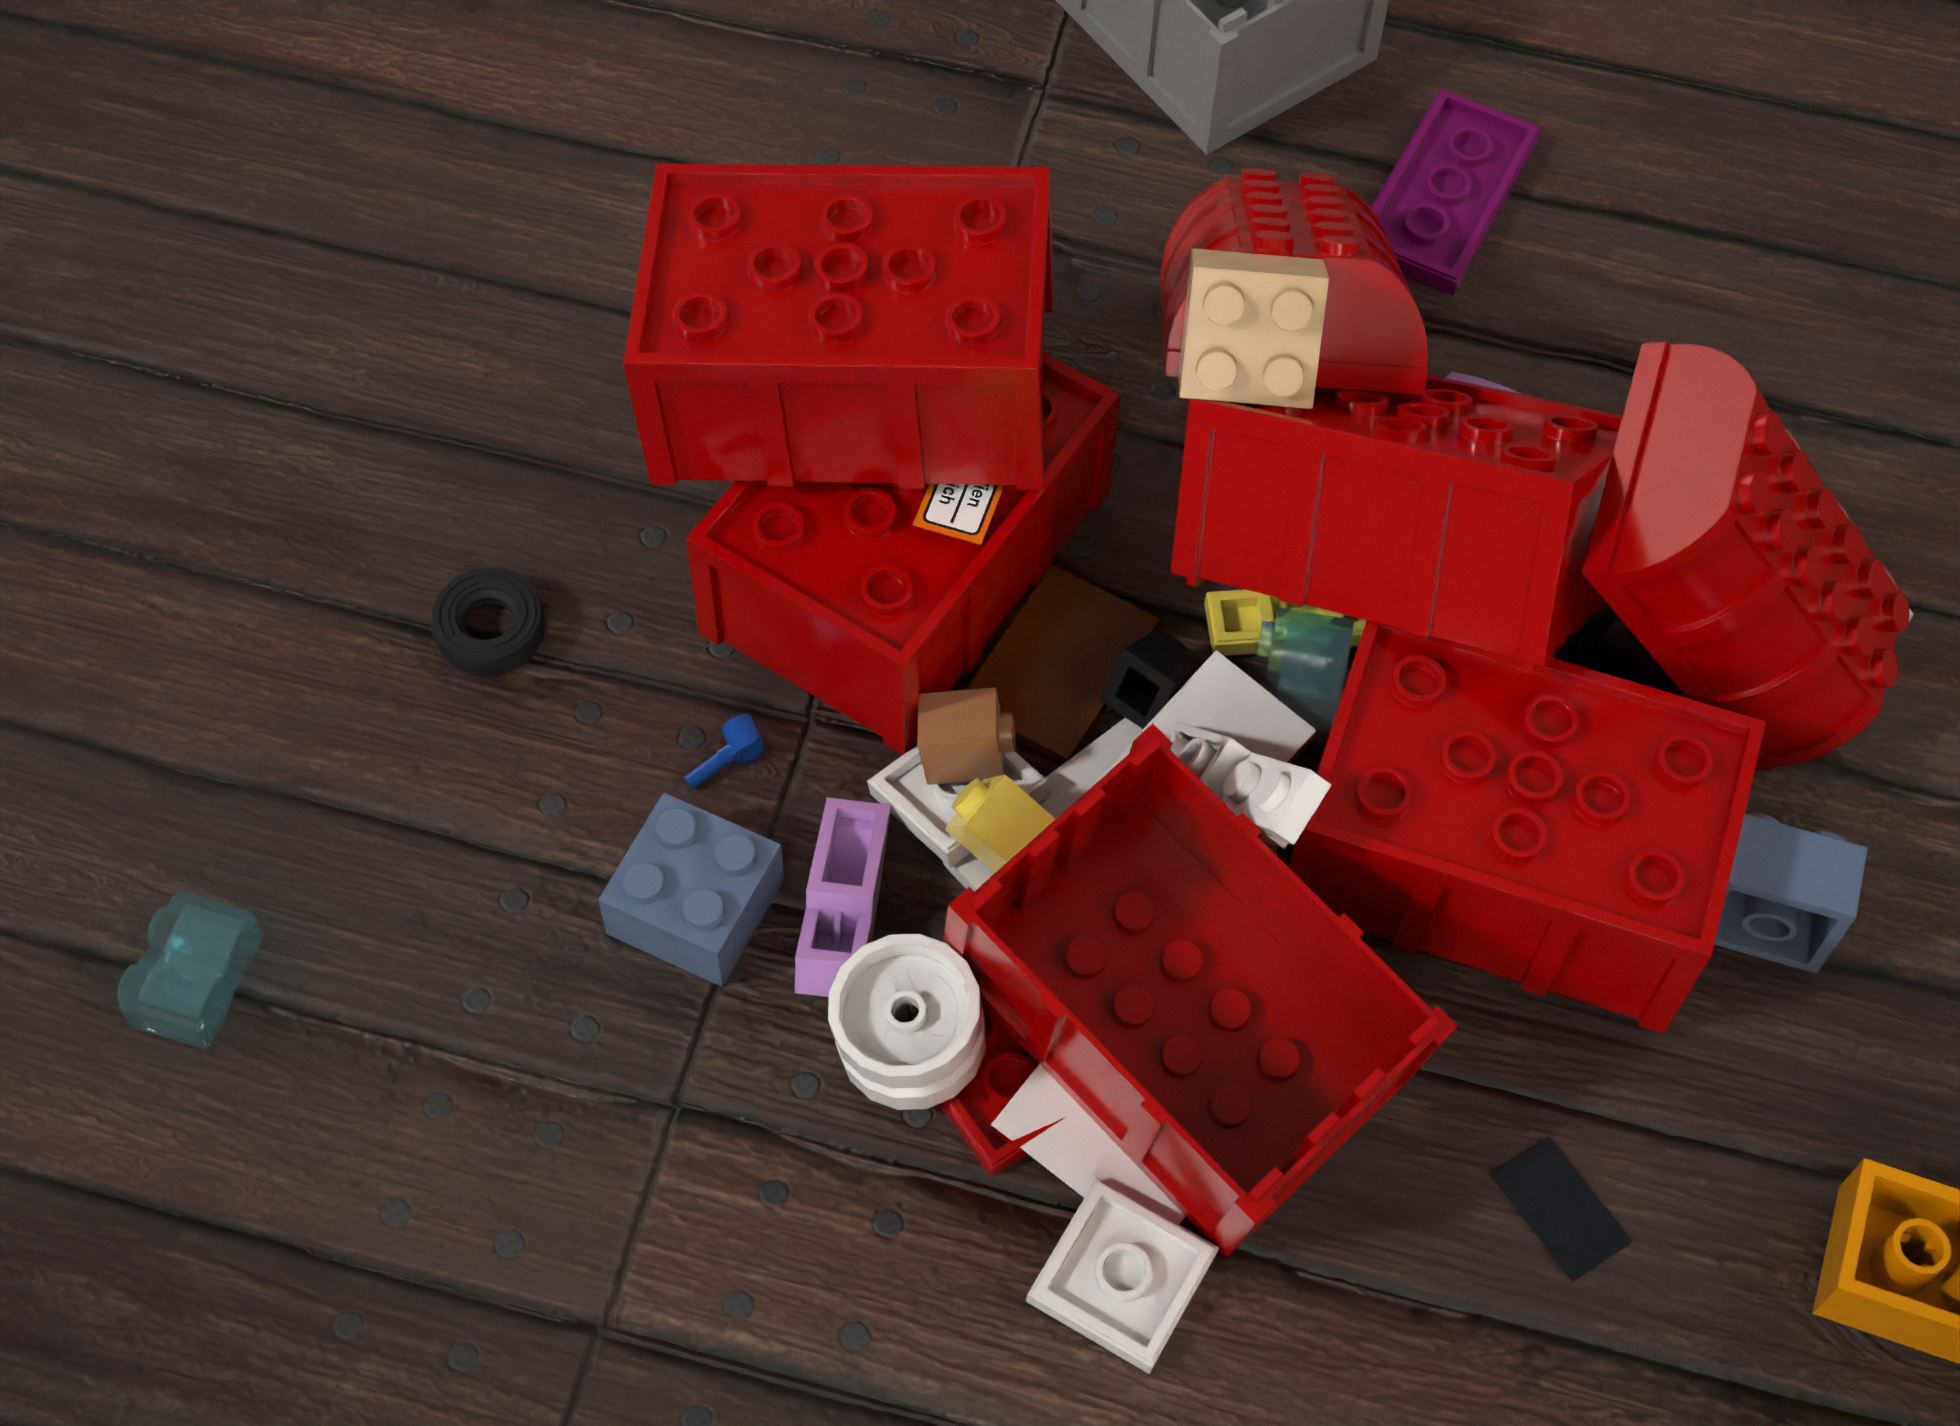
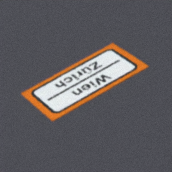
M929 484L913 526L982 545L1005 485Z

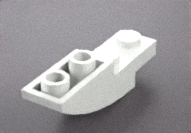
M1179 722L1176 723L1172 730L1164 733L1172 742L1170 750L1236 816L1243 812L1262 831L1260 839L1284 849L1288 843L1295 844L1331 787L1329 782L1312 770L1250 752L1231 737Z

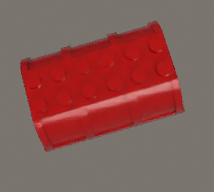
M1246 168L1241 170V178L1226 177L1208 186L1189 202L1180 213L1168 235L1160 271L1159 291L1165 376L1178 377L1191 248L1323 259L1329 276L1315 387L1425 395L1428 372V347L1425 327L1419 309L1411 295L1407 281L1399 267L1394 251L1389 244L1385 230L1378 217L1362 197L1345 185H1336L1335 176L1325 173L1306 172L1300 174V182L1276 180L1277 173L1275 171Z
M1667 341L1642 344L1582 574L1687 698L1766 721L1755 770H1773L1774 767L1800 764L1823 756L1842 746L1867 727L1881 710L1885 688L1895 685L1898 675V663L1893 650L1897 632L1905 631L1909 623L1908 600L1890 572L1870 551L1850 515L1834 498L1832 491L1826 488L1813 470L1812 463L1797 440L1782 426L1779 416L1771 411L1765 402L1760 388L1742 364L1728 354L1711 347L1694 344L1669 345Z

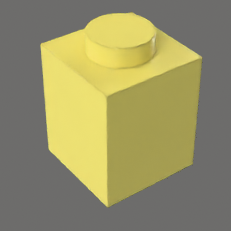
M1004 774L983 779V781H980L978 778L971 781L954 800L951 808L957 814L944 830L992 872L996 873L1056 818Z

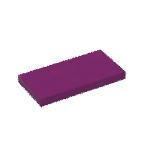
M1439 89L1371 206V209L1385 230L1403 275L1453 296L1455 295L1538 144L1542 127L1445 89Z

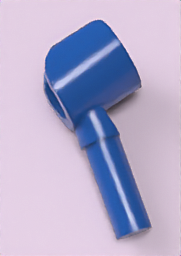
M746 713L735 716L723 725L722 733L727 745L717 750L716 754L683 777L692 790L725 766L728 767L734 761L739 764L754 762L761 757L764 751V741L752 715Z

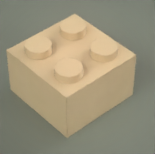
M1191 248L1178 371L1179 397L1313 409L1329 283L1324 260Z

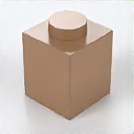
M996 687L919 694L917 745L927 785L969 782L976 778L982 781L983 779L1004 775V752H1013L1016 748L1015 727L1012 712L1001 713Z

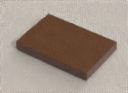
M1051 564L966 690L996 687L1001 713L1012 712L1016 743L1061 766L1079 752L1108 708V705L1099 699L1123 649L1158 629L1160 618Z

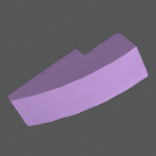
M826 798L806 888V910L795 955V993L829 997V991L840 967L859 948L872 942L891 805Z

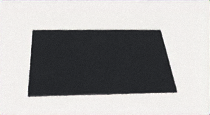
M1550 1136L1491 1174V1177L1572 1282L1632 1243L1627 1234Z

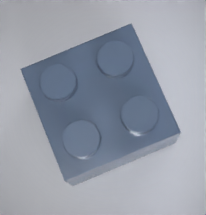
M663 792L598 899L606 934L723 987L785 880L781 844Z
M1745 814L1714 945L1817 974L1856 919L1868 847L1846 842L1843 837L1835 833L1826 831L1810 832L1781 824L1775 818L1766 814Z

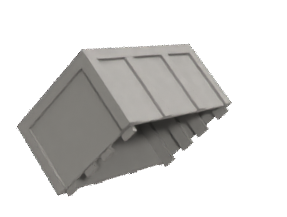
M1055 0L1206 155L1377 60L1389 0Z

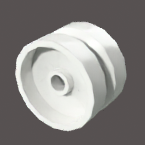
M922 934L887 935L863 945L840 967L829 991L828 1022L839 1056L850 1081L870 1100L897 1110L928 1109L954 1098L976 1076L986 1052V1021L982 1008L980 988L968 962L947 943Z

